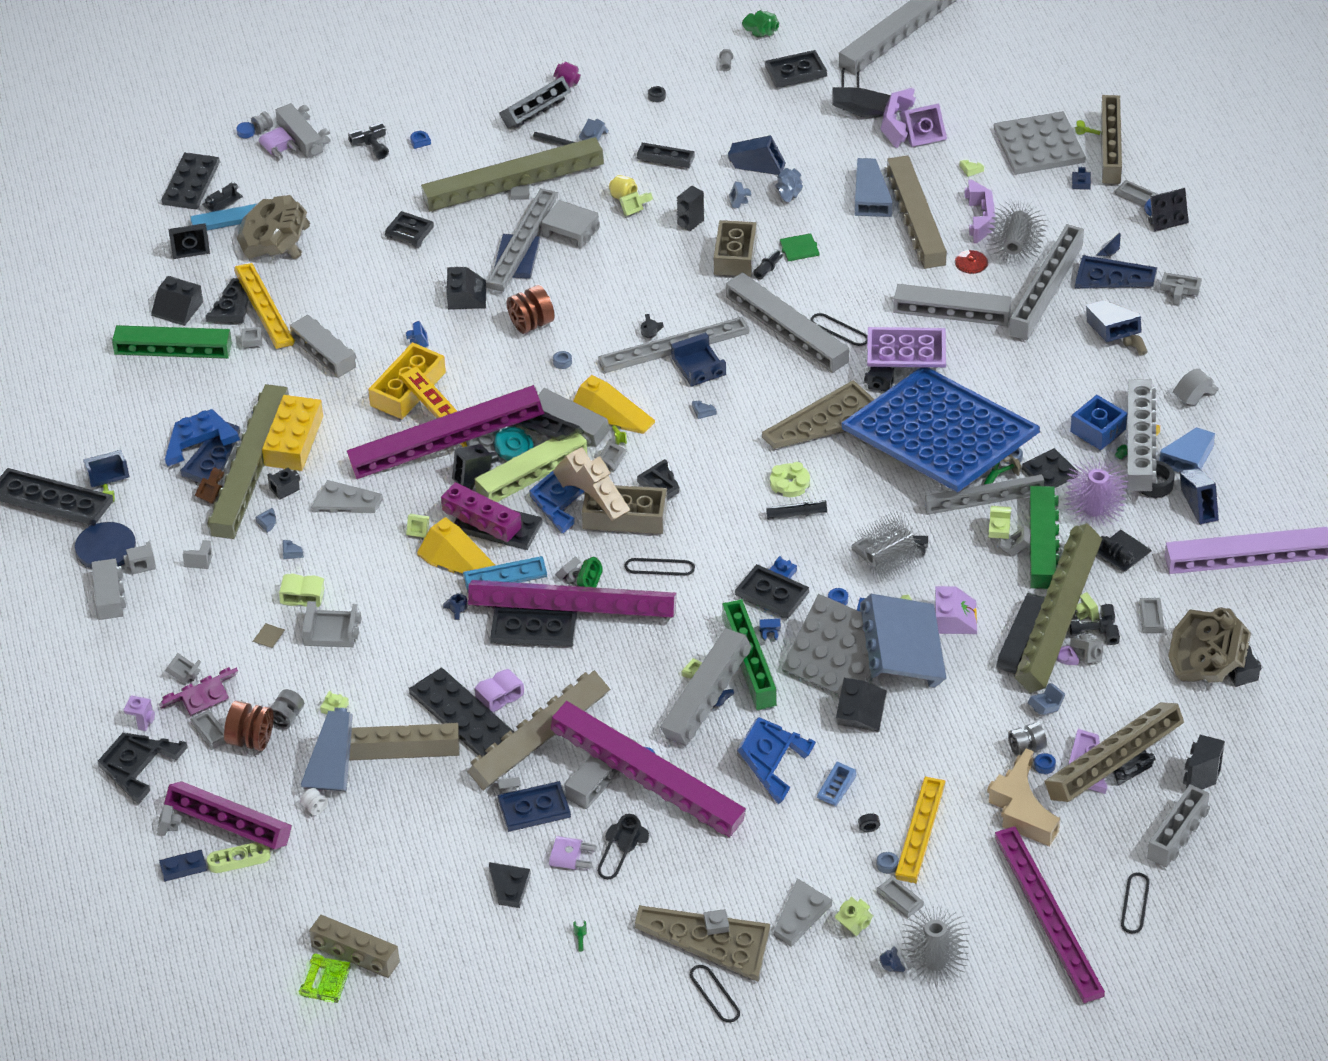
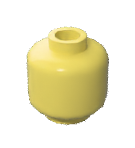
M617 175L610 181L609 190L613 198L619 199L630 193L637 192V185L633 178Z

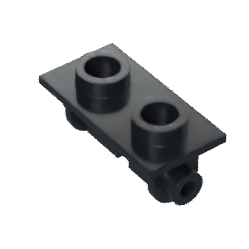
M231 182L221 188L222 193L218 190L206 196L205 202L202 205L210 212H215L243 196L237 192L239 188L237 183Z
M1144 750L1112 773L1117 784L1121 785L1153 767L1152 764L1156 760L1154 754H1149Z

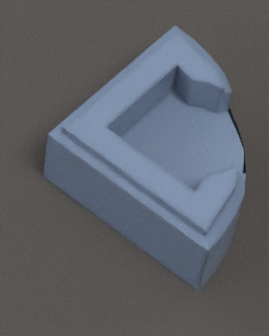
M692 401V408L698 419L717 415V410L713 405L702 403V401Z
M273 508L255 517L256 522L267 533L276 524Z
M283 540V559L304 558L301 546L294 544L291 540Z

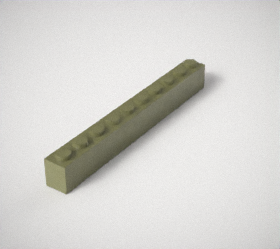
M594 137L421 184L423 200L429 212L508 191L516 186L530 185L603 165V149L597 138Z
M265 384L262 392H259L258 403L253 407L252 418L248 419L247 430L242 434L241 445L237 446L235 460L232 459L230 472L225 476L224 487L220 488L219 499L217 502L215 501L213 506V514L208 517L207 526L210 528L211 536L235 540L264 467L263 445L283 395H289L288 387Z
M1088 523L1080 526L1077 525L1070 530L1069 538L1064 546L1062 556L1058 561L1050 587L1047 590L1041 610L1035 620L1034 628L1029 636V641L1024 649V654L1018 665L1014 678L1029 693L1045 689L1048 684L1080 595L1101 544L1102 538Z

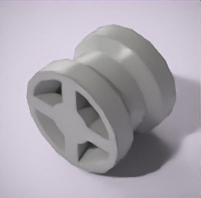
M266 111L261 112L259 116L251 118V123L259 134L264 132V129L273 127V121Z

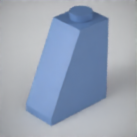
M1196 427L1164 447L1160 451L1159 461L1170 465L1176 472L1197 467L1202 469L1214 447L1215 433Z

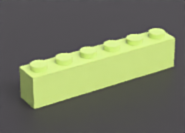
M577 433L560 441L551 438L475 478L476 492L495 502H499L546 477L565 456L583 447L587 454V440Z

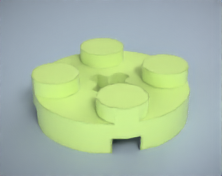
M800 462L776 465L772 468L770 486L775 493L777 491L783 493L784 497H797L805 493L807 487L809 488L810 474Z

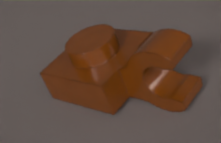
M213 467L209 479L202 478L194 496L214 504L219 495L220 488L223 487L218 482L222 480L225 472Z

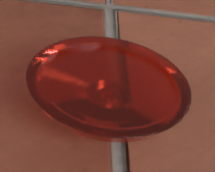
M975 250L961 252L954 261L958 270L968 274L980 273L988 267L987 257Z

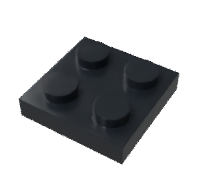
M1055 448L1022 463V470L1029 477L1043 476L1044 486L1057 488L1067 483V480L1074 479L1073 476L1071 477L1068 474L1074 475L1075 478L1078 475L1074 472V470L1076 472L1078 470Z

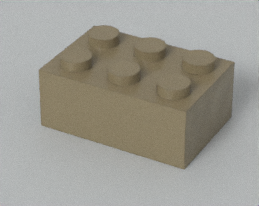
M719 220L713 257L714 275L738 276L743 272L748 277L752 276L757 241V222Z

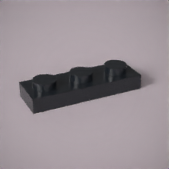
M645 142L641 143L637 152V159L685 168L691 167L695 157V151Z

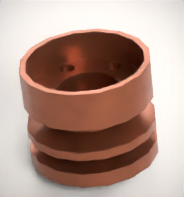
M540 285L526 289L524 294L520 292L507 298V310L511 321L522 334L536 329L537 325L541 327L553 322L555 319V312L550 297Z
M234 701L229 708L224 727V740L226 744L242 747L246 743L249 749L255 748V750L263 751L272 733L274 720L272 708H262V706L256 705L252 709L250 703Z

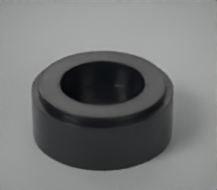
M653 86L648 90V99L650 101L662 102L665 100L666 90L663 87Z
M874 813L862 815L858 819L859 829L863 832H873L881 825L879 816Z

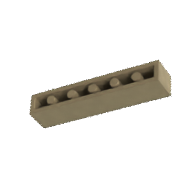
M1102 95L1101 101L1102 183L1121 184L1120 95Z
M458 723L354 727L351 732L349 761L460 756Z

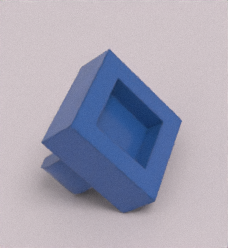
M421 322L412 323L413 330L406 332V338L410 339V344L413 342L415 344L419 343L422 347L429 346L428 335Z
M779 556L769 570L791 579L797 572V565Z
M760 619L759 631L763 632L762 637L764 641L767 640V633L772 632L774 639L777 640L778 631L781 629V620Z

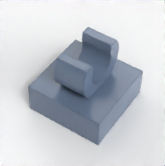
M735 181L730 191L729 198L733 208H740L741 203L748 204V199L744 196L752 195L750 189L743 188L742 182Z

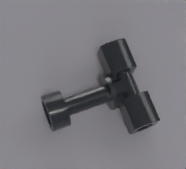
M382 122L369 126V130L363 132L359 129L348 133V140L352 146L361 143L371 145L373 147V154L377 159H384L389 154V149L385 144L378 143L377 138L386 135V128Z
M1101 605V617H1098V621L1080 623L1079 619H1072L1069 626L1071 636L1080 635V631L1099 630L1100 634H1105L1107 645L1119 644L1120 635L1118 625H1114L1115 612L1113 605Z

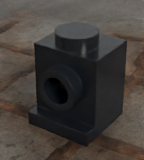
M870 367L869 372L866 371L864 383H868V389L886 392L893 387L894 368Z
M287 467L273 475L271 473L267 474L269 489L279 500L300 490L299 481L301 479L296 470L291 471Z

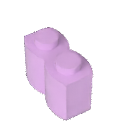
M509 669L497 672L493 678L481 681L475 687V697L492 712L501 709L507 703L516 701L524 694V683Z

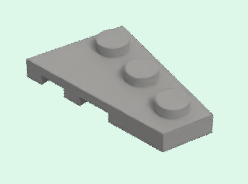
M327 480L312 504L311 511L330 510L332 513H337L338 510H349L351 513H375L383 500V496L381 493Z
M797 878L774 929V936L792 947L832 906V899Z

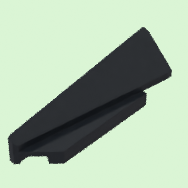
M547 413L516 424L558 441L576 433H584V430L579 425Z

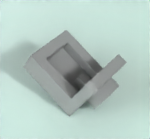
M608 441L601 454L595 453L593 457L596 459L600 456L607 468L615 471L627 451L625 448Z
M1023 526L1013 535H1009V539L998 538V546L1003 551L1014 556L1029 546L1031 530Z
M1080 634L1079 638H1071L1070 647L1085 650V662L1102 661L1103 641L1092 639V635Z
M177 653L165 671L186 685L190 678L195 680L201 671L198 669L201 661L197 660L194 664Z

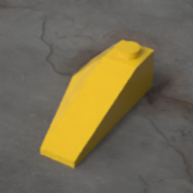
M590 375L579 386L573 402L607 418L608 424L620 426L622 430L644 434L655 423V419L609 383L594 375Z
M446 517L429 529L417 551V555L430 565L448 568V571L451 573L456 571L463 574L465 571L495 566L464 531Z

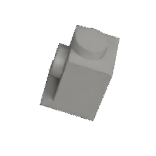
M150 541L146 542L144 546L126 549L127 555L123 556L126 567H130L132 575L156 569Z

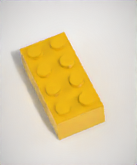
M412 342L368 389L370 406L403 419L420 400L400 379L401 375L417 366L430 382L435 385L446 373L444 355Z
M283 395L262 448L264 466L283 469L289 467L290 470L303 471L324 417L322 400Z

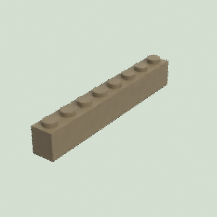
M909 155L887 158V166L884 167L885 176L889 177L890 189L894 190V199L898 201L899 212L903 213L904 225L908 226V235L912 237L914 250L917 249L918 261L922 262L924 269L946 266L947 251Z
M595 670L589 675L587 672L583 673L577 679L578 683L576 685L569 684L561 691L563 693L562 696L558 698L555 695L546 703L548 706L544 710L541 707L532 714L533 718L530 721L524 719L516 726L517 731L514 733L509 731L501 738L503 742L499 745L496 743L492 744L485 750L487 752L485 756L481 757V755H478L470 762L472 766L467 772L483 791L555 735L550 730L552 716L566 700L586 711L611 690Z

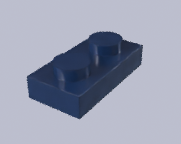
M202 849L159 860L164 882L207 871Z

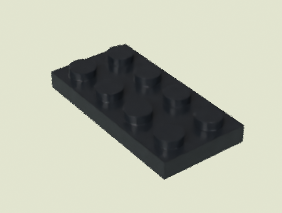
M184 152L161 199L162 205L198 210L219 166V157Z
M516 511L521 514L522 528L508 542L497 539L493 535L481 531L468 523H464L456 518L454 524L460 527L466 535L528 551L543 522L542 517Z
M495 607L490 642L573 647L577 611Z

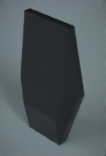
M833 87L832 105L860 117H883L886 104L891 95L864 88Z

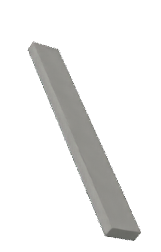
M540 188L487 280L486 288L505 291L541 228L542 220L550 212L558 198V192Z
M743 317L604 354L598 356V361L604 373H609L670 356L671 344L705 332L709 336V343L713 344L749 334V327Z

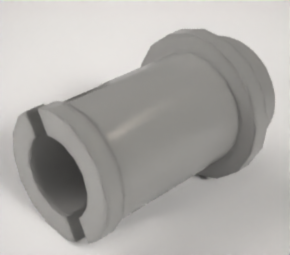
M723 49L719 54L721 59L720 68L722 71H729L731 69L733 53L730 49Z

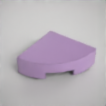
M1070 645L1061 647L1057 661L1066 665H1078L1079 659L1074 648L1070 647Z

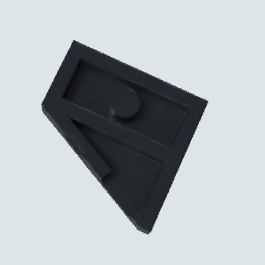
M663 459L637 476V482L643 487L667 488V500L679 493V485L674 479L672 470H669L666 459Z
M489 862V872L491 873L494 890L496 891L498 905L520 908L531 875L530 869Z

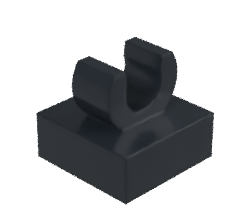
M913 535V538L917 539L914 542L919 544L917 547L923 552L921 555L924 557L926 553L925 548H928V536Z

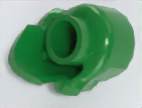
M759 10L755 14L749 13L743 19L742 26L746 31H752V35L755 37H765L766 35H772L774 31L778 30L779 21L774 13Z

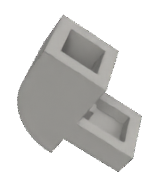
M1193 369L1181 378L1173 393L1184 403L1197 405L1204 393L1215 395L1219 388L1213 384L1214 380L1201 369Z

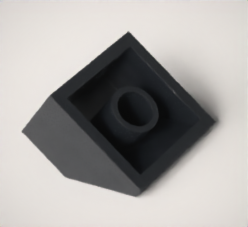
M206 223L168 229L173 259L210 254Z
M447 267L448 310L485 309L486 280L468 267Z
M167 276L158 287L151 316L185 326L203 303L201 285Z
M844 677L836 714L837 724L879 732L887 690L863 680Z

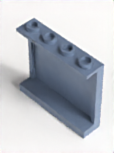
M872 593L860 602L872 678L877 677L881 672L926 679L928 687L936 688L947 679L934 604Z

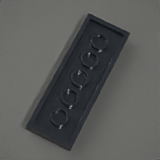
M7 468L0 476L1 502L92 526L96 525L113 502V495Z
M442 667L409 688V694L441 723H458L460 740L477 755H481V757L487 754L485 750L492 744L496 743L499 745L503 742L501 738L509 731L514 733L508 725Z

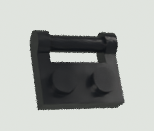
M401 211L386 228L385 237L390 239L396 238L419 248L422 245V241L434 228V222ZM398 229V230H401V231H404V232H407V233H410V234H413V235H416V236L414 237V236H411V235H408V234H405V233H402V232H399V231H396V230Z

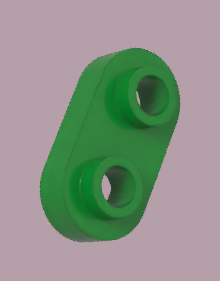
M591 557L584 560L577 577V586L597 587L603 572L602 564L598 558Z

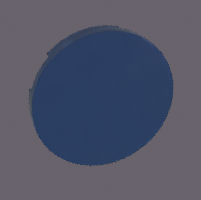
M101 522L95 526L91 525L79 534L75 542L78 560L90 569H92V562L116 559L117 566H122L125 564L123 556L127 555L126 549L136 547V539L132 530L117 522Z

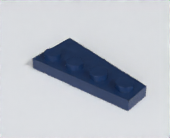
M1082 255L1075 281V289L1154 287L1157 267Z
M227 422L239 435L240 426ZM220 435L206 440L180 470L181 476L201 483L202 478L209 479L213 467L223 471L236 442L223 446Z

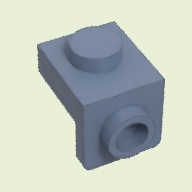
M588 118L579 138L583 141L596 137L599 141L602 133L607 134L609 130L605 127L603 121L599 119L594 121Z
M1049 683L1044 693L1030 696L1028 704L1034 708L1035 712L1041 715L1057 712L1063 702L1065 693L1053 683Z

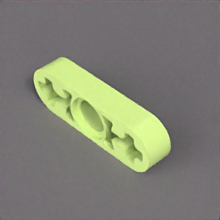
M254 842L214 851L207 857L208 869L213 873H222L265 863L271 857L270 847ZM238 854L245 856L242 860L233 859Z

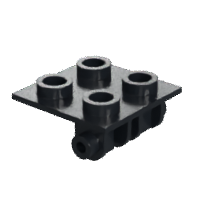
M1185 187L1150 196L1152 214L1148 217V221L1150 224H1153L1154 232L1189 223Z
M1120 529L1110 538L1108 536H1101L1102 541L1097 554L1123 572H1126L1152 550Z

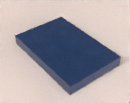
M514 234L502 235L495 266ZM535 236L512 278L531 279L540 244V236Z
M560 781L497 795L508 832L571 818V812Z

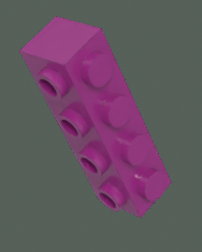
M456 482L441 496L442 511L493 535L497 539L508 542L522 528L520 513Z

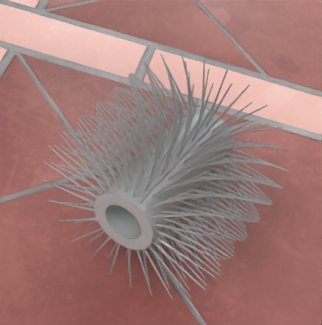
M1021 201L1019 211L1016 210L1014 212L1012 207V212H1009L1005 208L1008 212L1007 215L1002 210L1003 214L1001 216L998 213L999 217H991L997 221L994 224L990 223L996 228H988L994 233H987V235L994 237L990 240L996 242L993 244H1003L993 249L1003 248L1002 250H1005L1007 253V258L1009 256L1008 253L1014 254V261L1015 254L1018 253L1020 256H1022L1021 253L1025 256L1027 255L1026 253H1031V255L1035 256L1030 252L1032 248L1034 252L1040 253L1035 248H1042L1037 243L1043 241L1037 237H1045L1039 232L1046 230L1040 229V227L1048 225H1040L1038 223L1032 226L1036 222L1030 220H1037L1034 218L1040 216L1032 218L1030 217L1031 215H1028L1029 212L1023 211V208L1021 211Z
M897 517L894 521L891 519V522L887 525L881 523L883 527L880 529L877 525V529L874 527L875 531L873 528L872 531L869 529L870 533L866 529L867 534L865 532V535L861 537L864 539L863 541L861 540L864 543L862 545L864 547L862 550L864 551L862 552H864L867 563L870 564V571L874 567L876 574L878 569L877 573L878 575L880 573L882 578L883 576L885 577L887 572L890 575L892 569L897 571L899 566L902 569L901 565L904 567L905 564L907 567L906 563L909 565L908 561L912 565L911 560L914 559L916 561L915 557L917 558L914 553L917 554L914 545L916 546L914 540L917 539L913 538L912 531L907 529L906 523L905 528H903L904 524L902 526L900 519L898 521Z
M933 914V920H927L928 922L922 921L925 925L915 922L920 926L919 928L907 925L916 930L905 932L914 935L902 937L913 940L909 943H902L913 947L901 950L913 953L901 956L915 958L906 962H918V965H922L917 970L925 966V976L928 973L932 977L933 971H936L937 979V971H941V969L944 971L943 968L949 970L946 966L954 969L955 967L951 964L962 965L954 960H969L956 955L964 954V952L957 949L969 948L968 946L957 944L963 941L968 942L969 940H962L957 937L970 934L957 933L958 936L952 934L959 930L970 928L952 930L953 927L962 923L948 926L945 924L947 920L942 921L943 918L945 919L946 914L944 917H941V920L939 917L937 920V915L935 920V914Z

